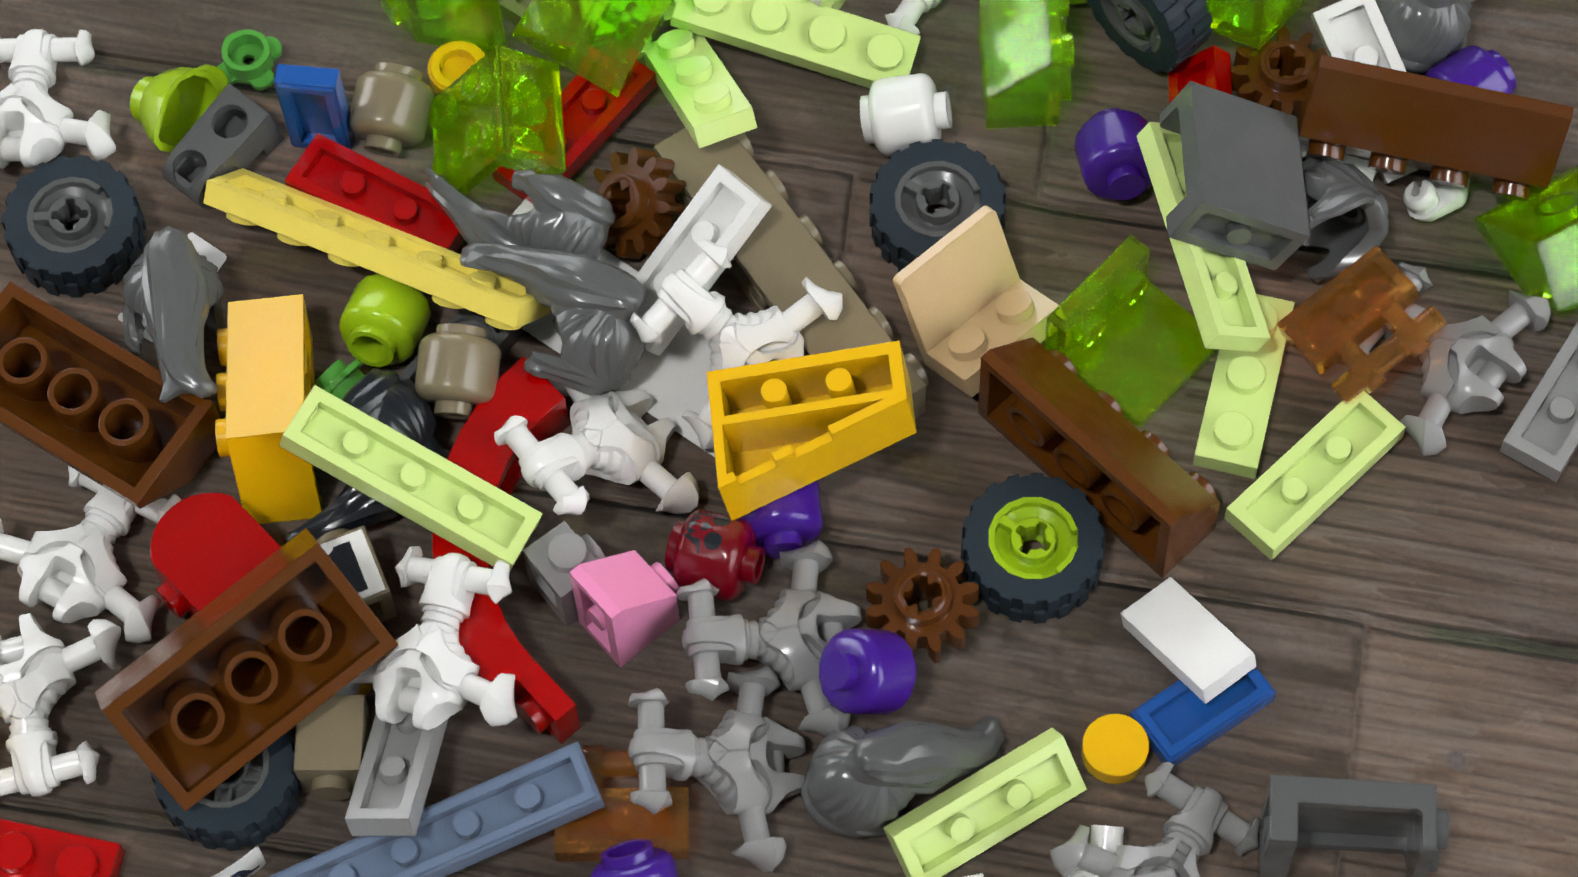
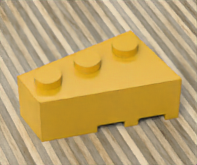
M300 294L228 302L227 328L217 329V347L220 364L222 367L227 366V373H218L216 375L219 408L221 412L226 411V418L216 419L215 435L219 457H230L242 507L259 524L312 519L323 511L322 498L319 495L313 465L279 446L283 433L314 387L313 383L315 382L313 338L304 296Z
M900 340L706 372L718 489L731 520H736L917 433L910 377Z

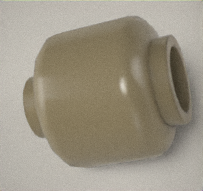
M378 62L374 70L364 72L358 76L348 120L351 131L365 139V150L383 156L398 157L402 147L417 146L424 141L433 103V90L422 81V72L402 64Z
M457 323L438 324L436 333L425 336L420 342L414 388L418 395L426 399L428 403L435 404L434 415L449 419H468L477 404L489 401L495 394L499 376L500 348L496 343L487 339V330L484 328Z

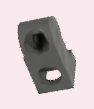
M228 84L170 153L164 165L163 177L168 183L203 209L210 208L211 206L203 203L207 180L241 168L247 169L261 152L268 156L284 138L270 113L231 84Z

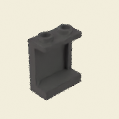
M1190 81L1159 114L1161 128L1181 134L1186 197L1166 216L1167 235L1169 238L1275 271L1311 237L1297 116Z
M1271 774L1259 817L1258 877H1287L1295 848L1401 854L1406 859V877H1426L1428 871L1437 872L1440 850H1446L1449 836L1448 809L1437 808V785Z

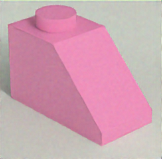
M635 550L581 563L569 572L579 623L620 668L680 621L677 601L679 587L676 581L660 563L655 562L649 566Z

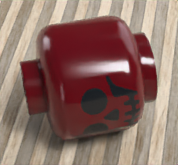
M707 510L693 512L685 522L678 520L671 530L665 552V569L673 572L674 580L678 587L691 585L705 578L714 587L719 589L714 599L722 601L736 599L742 593L746 584L756 585L760 579L765 561V548L756 546L755 533L748 521L740 518L731 520L728 515Z

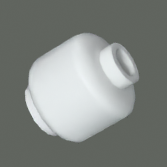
M924 73L886 77L874 81L869 95H864L860 98V119L865 142L867 144L875 143V146L882 155L890 157L897 150L901 152L909 148L911 143L918 141L927 143L932 142V139H941V129L952 128V109L948 92H937L931 77Z

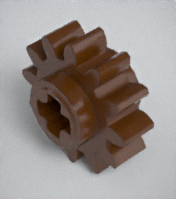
M1285 26L1280 27L1275 41H1269L1268 37L1259 31L1255 32L1252 49L1245 46H1238L1236 49L1234 67L1231 68L1232 90L1238 92L1237 97L1299 117L1309 70L1322 54L1327 55L1325 48H1320L1317 51L1311 50L1313 34L1310 32L1303 34L1298 42L1290 40V33Z
M633 147L629 154L616 151L611 153L610 164L612 171L595 168L593 172L596 180L601 183L597 193L605 196L612 204V212L615 215L614 223L609 226L607 242L603 248L616 250L617 257L639 260L642 254L651 255L661 242L660 237L664 238L673 226L671 221L674 216H680L686 209V206L676 203L675 195L685 188L686 182L668 178L674 168V161L672 159L656 157V153L653 150Z
M910 547L905 548L904 567L898 569L893 563L883 560L880 563V576L883 583H867L866 600L873 604V606L866 610L867 627H883L882 630L892 631L904 638L912 649L914 658L917 655L918 648H926L931 661L939 663L942 643L948 642L952 648L962 651L965 648V633L962 627L965 629L978 627L979 611L971 605L978 601L979 586L973 582L961 584L965 574V563L962 560L952 563L948 569L941 567V551L939 548H934L930 552L927 562H918L915 552ZM926 600L927 607H932V609L918 612L917 603L913 604V602Z

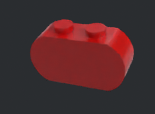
M202 493L190 496L172 506L161 517L154 529L150 543L151 562L162 583L155 591L166 607L178 619H181L187 613L192 617L280 549L281 546L231 495Z

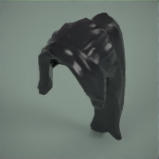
M375 368L363 376L343 397L342 400L445 459L448 458L450 451L441 446L433 435L438 423L428 401L419 396L412 385L399 381L398 373L393 371L383 372ZM347 484L337 499L299 528L283 534L282 539L286 544L307 528L317 540L332 530L342 528L352 530L363 525L367 527L392 519L399 513Z

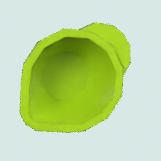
M204 64L197 68L178 67L166 70L154 77H145L135 85L131 93V114L137 122L142 124L147 136L159 150L171 153L228 85L227 76L222 69Z

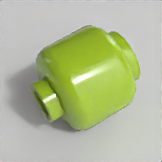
M380 274L369 275L356 285L341 314L339 330L349 352L362 363L374 367L400 364L414 354L428 325L431 310L427 298L420 290Z

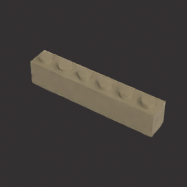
M684 128L654 146L656 157L672 159L674 161L673 171L668 178L686 182L685 188L675 195L676 203H681L687 207L719 164L733 172L772 205L730 261L732 267L726 268L758 312L760 310H767L774 305L784 312L808 294L801 283L805 277L825 290L842 293L843 309L837 320H829L822 314L800 331L804 338V356L893 342L891 340L893 332L888 321L877 307L872 306L868 309L856 294L858 292L857 284L846 265L840 260L832 263L822 250V238L813 222L804 214L797 217L787 204L788 195L778 176L772 170L763 172L755 162L752 145L745 133L699 149L687 129ZM907 353L904 355L910 377L914 416L916 419L925 413L926 386L929 385V380L917 358L913 354Z

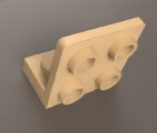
M987 205L982 206L898 272L893 278L894 286L925 365L971 398L979 393L981 357L989 349L1032 337L1041 343L1066 323L1060 305L1019 278L997 213Z

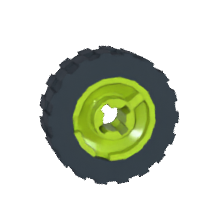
M1031 473V476L1021 477L1019 474L1008 476L1007 480L1002 483H993L986 488V493L981 498L977 497L971 504L969 517L965 516L962 527L961 559L965 563V581L969 580V582L978 584V601L980 599L988 605V610L996 615L999 613L1006 615L1010 621L1019 623L1022 620L1034 621V624L1046 623L1047 619L1054 617L1061 619L1069 615V611L1074 607H1081L1088 600L1089 591L1091 589L1095 590L1103 564L1105 532L1104 526L1099 524L1100 514L1095 505H1090L1086 500L1087 495L1078 487L1076 489L1067 485L1066 480L1055 477V479L1044 477V473ZM1029 540L1040 542L1044 549L1030 550L1028 554L1022 553L1023 543Z

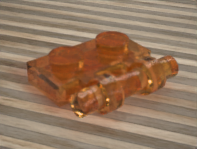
M1375 245L1281 319L1277 325L1283 337L1320 376L1339 361L1349 369L1330 384L1336 395L1347 404L1364 390L1372 393L1386 382L1384 374L1408 355L1416 358L1431 346L1429 339L1443 329L1447 323L1440 312L1432 305L1414 319L1404 311L1420 298L1417 288L1385 253ZM1386 325L1394 335L1367 355L1359 345Z
M603 744L583 745L584 755L603 798L605 807L555 828L554 854L556 862L602 861L600 855L603 851L616 844L635 839L651 840L653 847L666 849L672 854L674 859H690L689 787H666V791H669L672 798V806L663 808L653 815L644 807L631 802L630 793L639 790V788L604 789L605 777H639V772L635 771L634 764L630 760L628 750L604 751Z

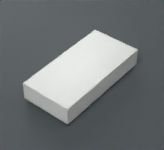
M1169 577L1120 613L1123 627L1205 704L1257 667L1254 652L1172 577Z

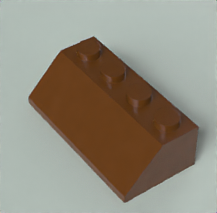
M1322 54L1309 70L1298 121L1300 144L1308 146L1306 155L1313 158L1343 162L1345 154L1369 158L1368 168L1375 171L1405 175L1406 167L1431 171L1429 181L1436 184L1466 188L1469 179L1493 184L1491 189L1492 195L1511 200L1528 201L1530 192L1539 194L1549 187L1572 121L1574 107Z
M10 281L0 294V424L139 509L191 483L217 448L215 421L216 419H221L214 402L207 398H199L193 394H180L166 403L160 402L159 398L162 393L163 382L159 369Z
M1032 337L989 349L981 357L978 414L1048 477L1064 479L1067 481V485L1074 489L1078 487L1087 495L1086 500L1091 506L1095 505L1100 514L1099 522L1161 578L1170 572L1215 529L1220 501L1217 500V494L1210 483L1200 474L1193 471L1187 473L1170 458L1167 447L1155 434L1147 430L1140 432L1123 417L1121 407L1107 392L1101 389L1092 390L1077 376L1074 365L1063 353L1056 349L1048 351Z
M305 528L95 691V695L101 711L181 808L187 811L390 652L398 643L310 531Z

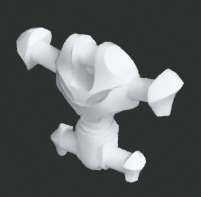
M41 29L28 30L25 34H20L18 38L0 37V63L11 62L8 78L12 81L11 84L0 91V169L5 168L10 161H21L23 166L28 169L42 162L45 164L58 156L66 143L87 146L95 161L105 159L116 151V145L110 136L109 129L111 114L98 110L88 121L73 119V112L68 107L51 98L48 93V89L55 85L57 62H79L83 66L89 64L94 59L95 51L91 42V34L86 30H79L77 37L57 38L55 34H48L47 31Z
M703 238L696 243L702 249L699 255L685 270L681 268L676 273L671 272L663 279L661 283L662 289L657 294L659 299L642 318L633 312L630 322L637 330L641 342L662 344L661 334L679 315L685 320V326L691 335L702 334L706 340H711L708 345L712 351L710 354L712 364L709 367V371L804 356V338L800 331L822 314L829 320H837L843 309L842 293L825 290L805 277L801 283L808 294L784 312L774 305L767 310H760L757 314L749 312L743 315L738 312L733 315L732 310L726 307L725 296L716 291L709 292L704 287L721 268L732 267L728 258L727 247L714 244ZM708 397L699 414L686 409L681 415L697 434L701 449H714Z
M549 380L564 397L570 396L574 402L570 408L572 434L558 433L551 438L539 442L528 430L527 419L517 415L511 416L502 428L494 432V440L497 445L507 444L519 458L518 463L522 468L521 474L524 480L534 488L547 491L557 502L553 511L558 515H581L584 512L586 503L590 499L589 493L585 490L584 485L578 488L573 481L579 480L585 474L624 485H631L641 481L662 499L656 511L681 514L691 512L698 505L700 489L691 472H687L679 479H676L661 466L664 460L666 443L675 431L676 425L668 417L649 425L641 419L653 402V399L645 390L610 391L608 393L604 392L601 395H588Z
M68 466V486L76 488L83 486L97 493L85 505L83 509L85 518L81 521V524L55 531H36L32 540L29 541L4 534L0 518V559L18 564L17 571L22 578L19 590L20 602L28 607H35L40 602H45L54 607L53 619L61 623H72L83 618L97 616L104 609H107L124 622L123 628L126 642L139 644L151 640V624L162 600L154 595H149L142 601H138L123 589L127 579L120 572V568L116 564V558L112 554L114 547L111 544L115 543L116 538L125 536L129 532L130 524L137 514L158 523L172 506L182 501L177 494H172L169 500L162 497L139 509Z
M420 546L409 547L404 558L396 565L395 569L399 575L401 587H408L415 583L426 584L419 601V605L423 608L422 612L424 613L420 619L423 623L421 625L416 624L410 631L396 639L395 641L398 645L347 684L336 695H355L359 692L361 684L373 683V689L376 693V713L380 721L397 724L403 721L408 714H413V726L421 730H430L438 727L449 717L462 710L468 701L479 705L485 720L490 726L509 724L518 718L514 703L515 674L501 673L493 682L477 676L480 669L479 665L472 663L470 656L465 654L463 646L460 645L459 623H462L463 619L469 618L470 607L475 593L489 595L496 604L512 592L509 581L510 565L505 561L498 560L493 569L478 567L467 556L458 553H448L435 559L422 557L423 554Z
M31 613L19 615L21 636L2 640L0 635V717L3 718L5 724H11L9 726L11 732L10 739L6 740L5 745L7 751L11 753L13 764L11 767L0 769V796L20 792L22 795L44 796L51 793L54 787L60 786V781L83 776L88 785L96 780V767L100 754L93 750L87 741H84L78 746L77 750L57 755V732L49 728L48 716L59 698L76 684L73 672L101 659L111 670L116 668L115 650L121 636V627L109 620L93 619L87 626L91 636L65 647L61 640L47 635Z

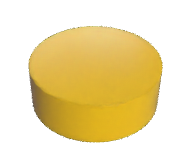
M467 41L448 42L437 48L429 59L428 75L434 93L444 101L455 104L467 103L480 97L488 87L490 71L486 55L473 43Z
M1122 714L1104 715L1094 720L1085 731L1081 752L1082 760L1089 773L1098 780L1110 784L1126 783L1136 778L1144 769L1148 757L1149 740L1143 727L1133 718Z

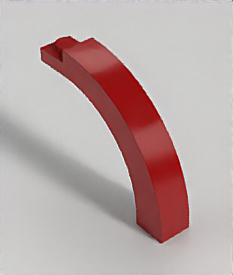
M525 356L497 380L493 398L485 403L477 404L461 428L447 458L452 463L509 495L512 494L514 487L522 477V468L518 463L519 458L507 444L497 445L494 440V432L502 428L506 421L514 415L527 419L528 430L539 442L561 433L570 426L565 397L547 379L533 376L531 373L524 371V362L527 360ZM432 532L433 559L448 553H458L467 556L478 567L493 569L492 565ZM475 593L470 607L469 618L463 619V622L459 623V642L463 646L465 654L470 656L472 663L479 665L480 669L477 676L493 682L501 673L515 674L514 703L518 713L536 733L540 734L547 729L560 744L564 743L581 728L576 704L517 640L506 622L498 602L495 604L489 595Z

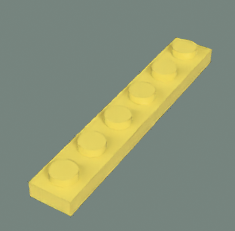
M241 168L209 179L206 182L203 203L226 212V217L230 221L241 225H259L276 232L277 238L284 243L295 246H311L328 253V259L336 264L349 267L360 266L432 295V300L440 306L452 309L465 308L485 316V322L495 328L518 330L522 326L549 314L550 308L540 304L531 294H527L525 287L516 281L491 271L462 266L460 263L461 254L257 173Z

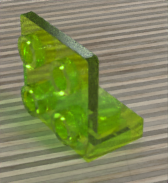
M496 45L433 99L429 116V123L433 127L434 158L431 169L437 175L443 176L464 195L500 166L512 170L531 169L537 174L557 175L566 171L558 63Z
M1131 234L1047 317L1044 347L1048 351L1056 349L1063 353L1074 365L1077 376L1094 391L1101 389L1107 392L1119 404L1123 411V416L1135 426L1140 427L1218 349L1205 348L1196 318L1150 282V278L1147 276L1150 249Z

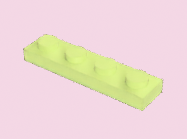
M677 0L670 26L689 30L698 35L869 89L872 83L880 78L910 75L921 38L920 35L822 4L818 6L809 0Z
M1149 122L1138 133L1137 139L1167 229L1166 216L1186 197L1181 134L1161 128L1158 122ZM1170 238L1205 348L1257 352L1271 337L1246 262Z
M314 385L283 433L279 445L493 567L498 560H502L510 565L511 571L543 515L538 510Z

